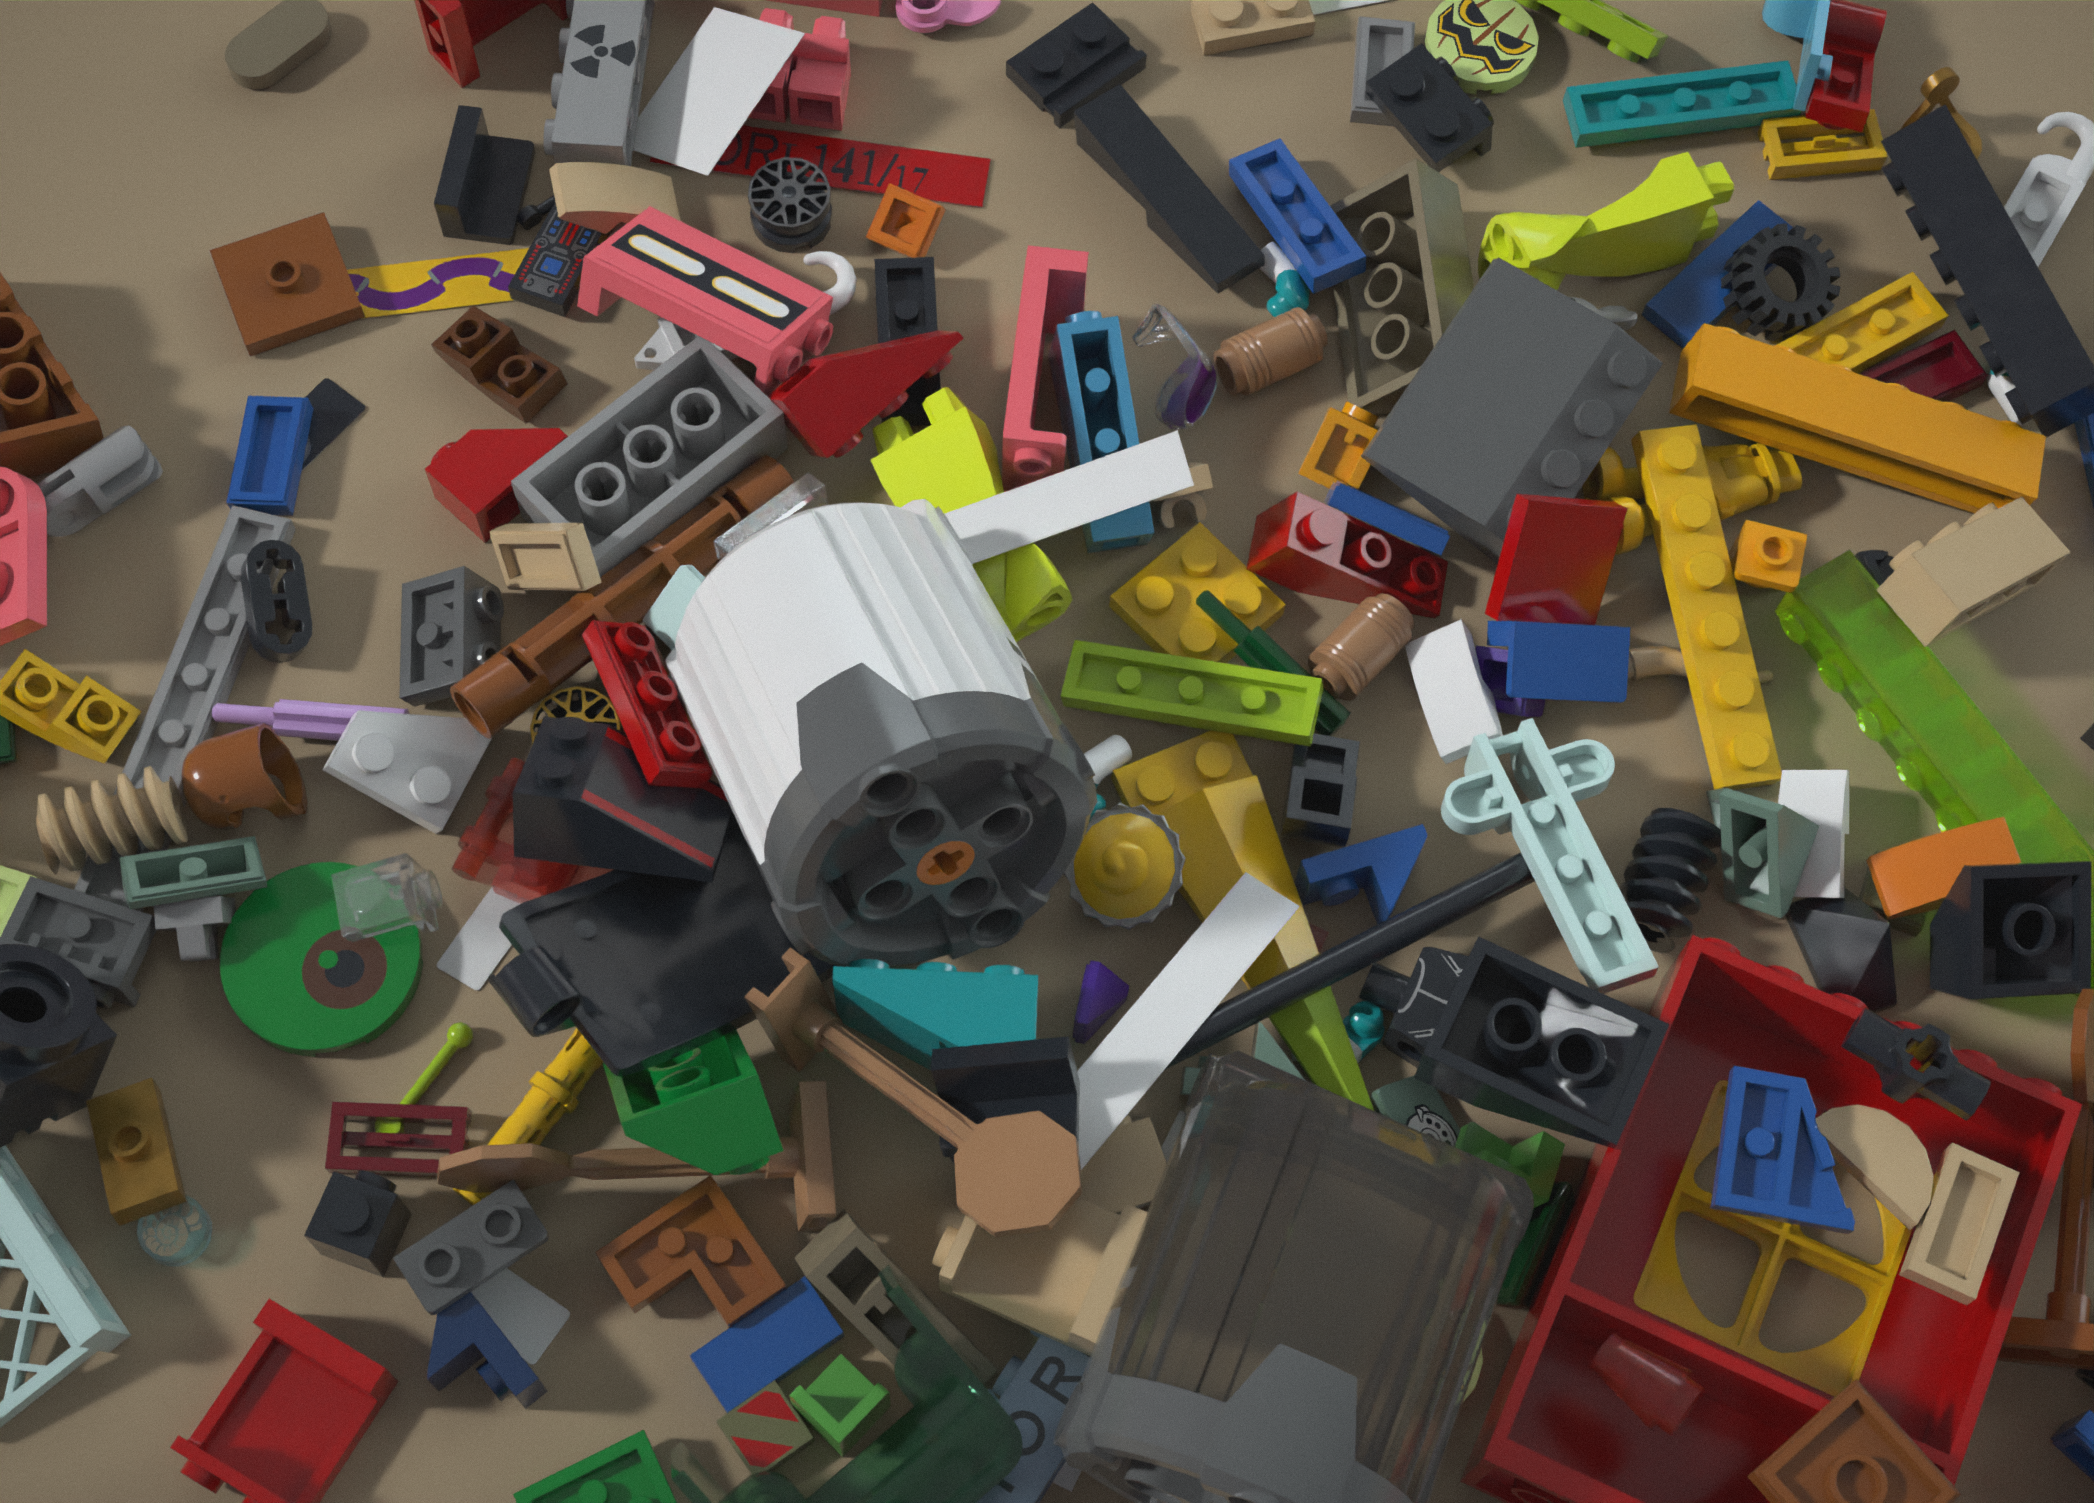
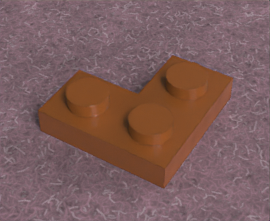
M711 1175L595 1252L600 1263L634 1314L693 1275L727 1327L730 1328L787 1289L786 1284Z

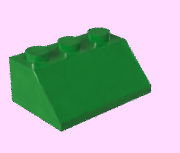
M736 1029L694 1050L627 1076L619 1077L614 1075L603 1063L626 1137L716 1176L728 1171L733 1175L753 1172L765 1166L770 1160L769 1156L784 1151L758 1073Z

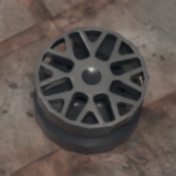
M785 157L773 160L758 169L749 182L748 202L751 207V224L755 235L765 246L776 251L795 253V248L808 245L811 249L824 240L831 229L832 215L830 203L831 189L826 175L815 164L801 158ZM786 165L791 166L792 173L787 172ZM795 166H802V168L797 170ZM810 170L814 172L811 177L805 176ZM820 177L824 182H816V180Z

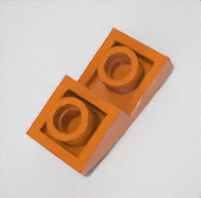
M2005 817L1981 821L1913 840L1871 855L1866 860L1887 920L1939 909L1964 865L2022 863Z

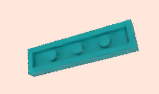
M1789 60L1569 86L1566 88L1562 100L1575 148L1760 126L1763 119L1800 116L1801 113L1800 110L1793 109L1797 86Z

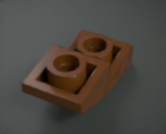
M472 306L431 344L435 353L465 380L525 424L568 385L559 367L522 346L512 328L475 306Z

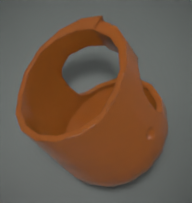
M266 723L202 741L191 749L184 759L181 781L186 801L196 817L202 823L212 828L221 830L238 828L243 821V809L249 807L266 809L279 820L307 813L306 788L300 768L289 748L272 727ZM268 774L276 776L283 783L286 800L281 796Z

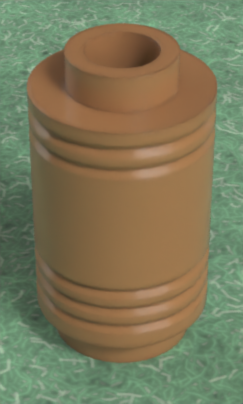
M1295 307L1231 338L1223 340L1221 342V349L1213 353L1214 366L1220 381L1231 395L1241 393L1248 396L1323 360V347L1328 344L1327 334L1322 322L1315 314L1311 313L1308 315L1302 308Z
M1382 593L1376 597L1365 598L1309 655L1310 675L1322 678L1323 687L1335 699L1354 700L1411 641V631L1415 625L1411 613L1399 600L1388 594Z

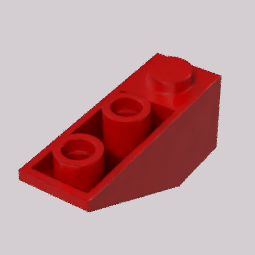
M937 330L811 358L767 397L784 412L785 425L810 455L829 458L833 455L835 458H839L859 444L864 437L860 430L877 415L880 418L887 417L906 402L909 395L905 390L921 376L925 379L930 378L944 369L953 359L950 350L964 338L959 331Z
M1297 491L1256 516L1246 570L1297 593L1360 604L1367 597H1376L1382 593L1388 594L1399 600L1411 614L1436 618L1440 616L1448 561Z

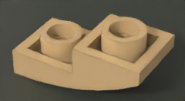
M599 162L556 163L549 169L559 219L607 234L620 222L627 224L651 206L680 221L671 176L632 166Z

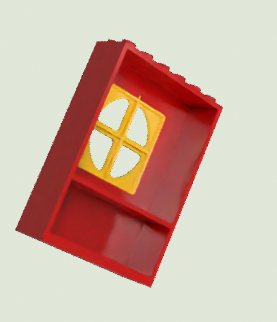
M1692 935L1663 976L1648 1015L1670 1025L1616 1147L1610 1148L1595 1144L1575 1194V1203L1546 1266L1460 1482L1504 1503H1770L1747 1476L1847 1385L1857 1379L1955 1487L2082 1104L2062 1096V1091L2048 1081L2032 1077H2018L1998 1068L1997 1063L1986 1054L1970 1049L1956 1050L1952 1047V1052L1958 1058L1959 1063L1991 1081L1990 1087L1975 1113L1966 1121L1929 1098H1912L1902 1104L1881 1091L1882 1082L1873 1065L1841 1047L1847 1032L1857 1016L1864 1008L1868 1009L1862 1001L1847 994H1828L1804 983V979L1798 973L1788 968L1777 965L1764 966L1741 956L1740 951L1734 945L1724 940L1710 937L1702 939ZM1887 1020L1901 1029L1914 1030L1922 1028L1911 1022H1892ZM1915 1057L1909 1063L1915 1070H1918L1921 1066V1063ZM1733 1066L1805 1078L1817 1111L1815 1119L1832 1108L1851 1105H1862L1888 1112L1908 1125L1927 1151L1934 1176L1943 1150L1951 1143H1955L2020 1172L1976 1300L1965 1305L1899 1275L1916 1226L1909 1230L1876 1198L1883 1229V1256L1880 1263L1876 1265L1862 1262L1807 1237L1801 1231L1800 1225L1710 1208L1712 1194L1697 1186L1694 1180V1173L1703 1159L1719 1146L1730 1069ZM1682 1212L1693 1213L1754 1241L1759 1248L1757 1263L1735 1322L1731 1327H1719L1709 1321L1698 1309L1683 1282L1675 1247L1676 1219ZM1787 1260L1800 1261L1862 1290L1866 1298L1864 1310L1844 1332L1825 1344L1799 1352L1781 1353L1767 1349L1759 1340L1758 1335L1782 1267Z

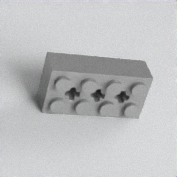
M698 336L511 480L521 516L528 523H583L599 575L602 577L637 551L641 545L648 540H652L761 456L768 455L775 459L787 450L784 412L717 347L708 340Z

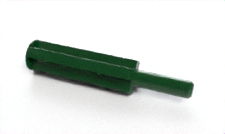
M1204 590L1197 597L1196 605L1239 644L1234 652L1249 667L1312 677L1259 626L1251 631L1209 590ZM1323 687L1315 729L1321 735L1332 736L1346 723L1351 711L1349 712Z

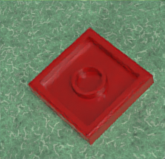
M1516 494L1485 614L1496 621L1595 625L1628 508L1610 501Z

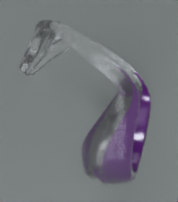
M1154 304L1133 334L1132 339L1139 347L1159 341L1178 339L1187 351L1188 357L1161 385L1155 403V415L1169 429H1188L1196 425L1206 413L1217 388V372L1209 357L1194 342L1178 319L1164 306ZM1163 317H1164V319L1166 320V322L1168 323V325H1166V324L1159 325V323H1160V321L1162 320Z

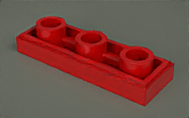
M592 620L583 632L582 637L648 784L654 786L702 788L713 775V772L701 748V740L692 728L677 696V688L668 677L656 651L653 636L646 629L645 625L634 622L617 623Z

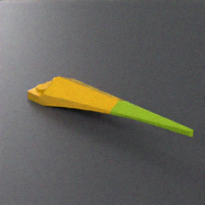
M1211 730L1113 770L1111 780L1124 805L1132 808L1143 804L1152 814L1164 815L1169 828L1179 834V848L1186 859L1181 871L1183 884L1178 890L1202 923L1245 872L1300 906L1241 977L1248 989L1319 954L1257 775L1253 776L1233 734ZM1331 986L1268 1018L1336 1117L1391 1204L1401 1208L1404 1203V1195L1383 1136L1375 1132L1378 1120Z

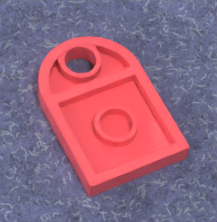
M0 467L1 646L47 627L46 501L40 487L33 480L5 467Z

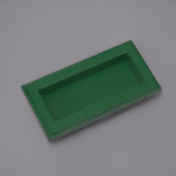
M1554 1181L1548 1202L1514 1218L1507 1219L1472 1300L1485 1304L1530 1305L1575 1203L1573 1188L1569 1182Z

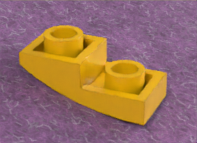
M27 649L23 650L0 681V715L57 746L104 764L142 712L87 675L79 684Z

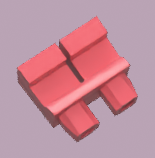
M765 8L762 11L759 20L794 30L793 16L785 10ZM821 16L815 19L813 33H805L748 118L785 123L790 107L791 124L842 131L851 78L849 39H846L845 21L842 18Z

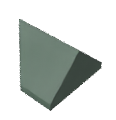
M1729 788L1706 791L1714 825L1721 830L1720 851L1723 867L1724 900L1782 918L1788 912L1819 825L1785 805Z

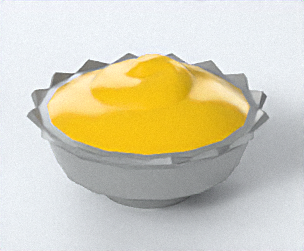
M1119 802L1111 810H1096L1091 821L1088 823L1080 848L1063 874L1071 883L1069 897L1081 904L1084 916L1097 918L1105 928L1119 925L1130 930L1139 923H1152L1160 911L1171 907L1174 893L1183 884L1181 871L1186 858L1179 848V834L1169 828L1164 815L1152 814L1143 804L1131 808Z

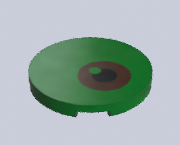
M317 862L294 867L267 880L266 888L255 889L244 900L232 917L231 924L226 929L220 952V975L223 989L229 1004L239 1019L256 1037L266 1044L301 1056L316 1057L317 1053L340 1051L364 1041L369 1043L379 1037L401 1017L409 1006L418 988L423 969L422 943L419 928L410 907L402 895L379 875L365 868L339 862Z

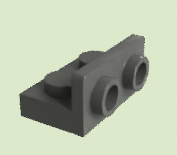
M466 566L402 584L400 699L416 707L452 697L450 693L451 686L501 650V619L504 614V604L500 589Z
M30 876L2 932L0 945H31L53 952L77 967L91 984L95 993L97 1007L110 1009L114 1001L135 1007L140 993L134 988L132 982L157 930L155 929V918L153 915L134 909L130 910L128 907Z
M513 1179L393 1257L428 1314L436 1315L546 1243L549 1239V1234Z

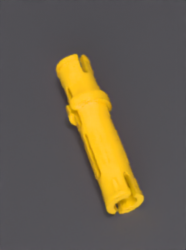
M577 1027L544 1072L536 1071L528 1081L532 1087L487 1145L532 1143L540 1146L545 1136L565 1112L571 1114L579 1104L576 1097L585 1087V1084L596 1069L598 1070L603 1063L602 1059ZM452 1188L472 1206L493 1193H473Z

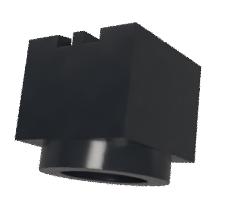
M0 945V1148L11 1143L15 1133L25 1130L30 1134L39 1130L43 1120L47 1118L58 1121L87 1107L86 1100L91 1099L117 1037V1034L96 1013L95 993L83 973L61 956L31 945Z

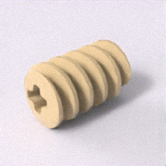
M151 766L144 768L143 787L138 789L135 788L126 773L118 774L117 794L110 796L99 780L91 781L90 801L83 803L75 789L67 787L64 790V808L56 809L47 794L38 795L36 817L38 835L47 864L56 876L60 869V860L71 872L82 870L86 863V853L97 865L110 861L113 846L123 857L136 855L139 838L150 851L162 849L165 831L176 844L188 842V825L177 785L172 776L169 777V781L162 782Z

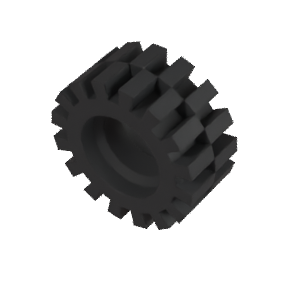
M1787 223L1777 224L1771 230L1768 226L1732 253L1734 256L1726 261L1723 270L1729 273L1721 278V288L1732 289V292L1725 296L1723 301L1726 308L1737 305L1740 311L1732 316V318L1738 325L1746 319L1751 322L1746 332L1757 336L1765 330V340L1775 341L1782 336L1784 341L1823 319L1822 317L1828 314L1835 306L1831 301L1839 296L1841 287L1831 283L1841 277L1839 267L1828 268L1827 263L1835 258L1830 248L1822 254L1816 247L1823 239L1817 234L1805 240L1803 237L1806 228L1796 225L1790 231H1788ZM1767 264H1776L1789 273L1796 286L1797 297L1795 301H1784L1771 291L1764 274V268Z

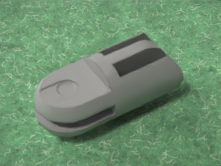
M129 425L120 427L37 484L46 501L48 536L64 537L79 531L160 478L163 473L161 464L152 455L151 450L142 441L134 428Z

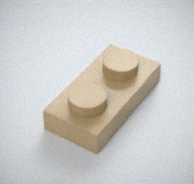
M1191 0V13L1204 56L1314 35L1315 19L1309 0Z

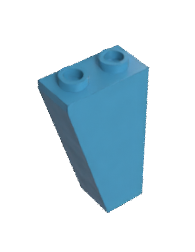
M1084 311L1067 316L1065 323L1057 324L1048 359L1063 434L1067 436L1066 450L1071 469L1138 445L1139 438L1118 316L1102 318L1099 311ZM1146 502L1082 525L1087 553L1148 545L1154 535L1150 503Z

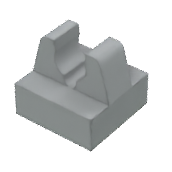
M215 896L155 905V929L177 932L181 961L189 960L192 962L218 959L217 926L231 924V919L236 912L235 898Z

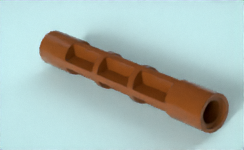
M768 455L761 456L707 496L703 502L652 540L645 542L637 551L600 577L602 583L585 591H579L571 597V600L451 686V696L463 716L481 735L491 739L593 660L582 637L583 632L592 620L641 624L651 606L681 565H693L705 576L741 542L768 525L781 520L797 508L801 503V495L791 475L778 461Z

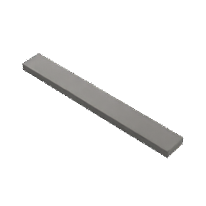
M232 505L122 772L126 773L136 789L143 787L144 768L151 766L162 782L169 781V777L172 776L185 807L187 801L181 781L184 759L188 752L196 745L213 737L218 722H215L212 718L213 706L217 703H227L251 643L240 579L241 567L251 549L260 542L279 540L290 545L296 530L291 519ZM266 558L257 572L268 574L271 580V587L273 588L280 569L275 568L273 559ZM165 831L162 849L150 851L139 838L136 855L168 850L172 839ZM114 846L112 857L108 863L97 865L88 855L74 890L129 908L122 884L119 857L123 856L117 852ZM143 907V908H137V909H134V910H138V911L143 912L144 907Z

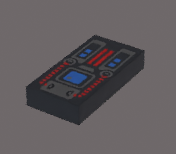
M555 202L508 285L511 299L565 317L579 292L584 256L608 239L612 230L604 234L559 219Z

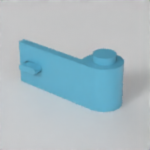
M1765 0L1762 18L1768 27L1785 35L1804 38L1793 106L1794 110L1805 111L1815 78L1826 82L1830 78L1833 56L1823 54L1830 0Z

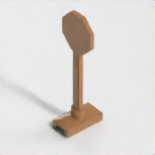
M791 947L781 957L790 974L771 995L767 997L754 987L747 993L745 999L778 1055L798 1072L806 1066L817 1052L826 1051L958 1149L954 1155L957 1206L963 1214L995 1238L1051 1230L1083 1193L1079 1143L1076 1136L1041 1111L987 1118L982 1123L975 1124L842 1027L843 1022L810 961Z
M800 1081L789 1100L791 1137H779L784 1151L769 1156L770 1160L765 1166L747 1174L763 1173L765 1179L794 1178L798 1232L822 1231L827 1226L826 1217H834L836 1215L826 1081ZM531 1143L481 1145L440 1157L437 1169L438 1185L481 1193L494 1192L513 1179L519 1189L524 1191L563 1180L569 1176L590 1180L710 1176L713 1174L652 1147L597 1149L576 1155H568L567 1152ZM728 1171V1172H725V1173H722V1174H719V1175H733V1174H730V1172Z

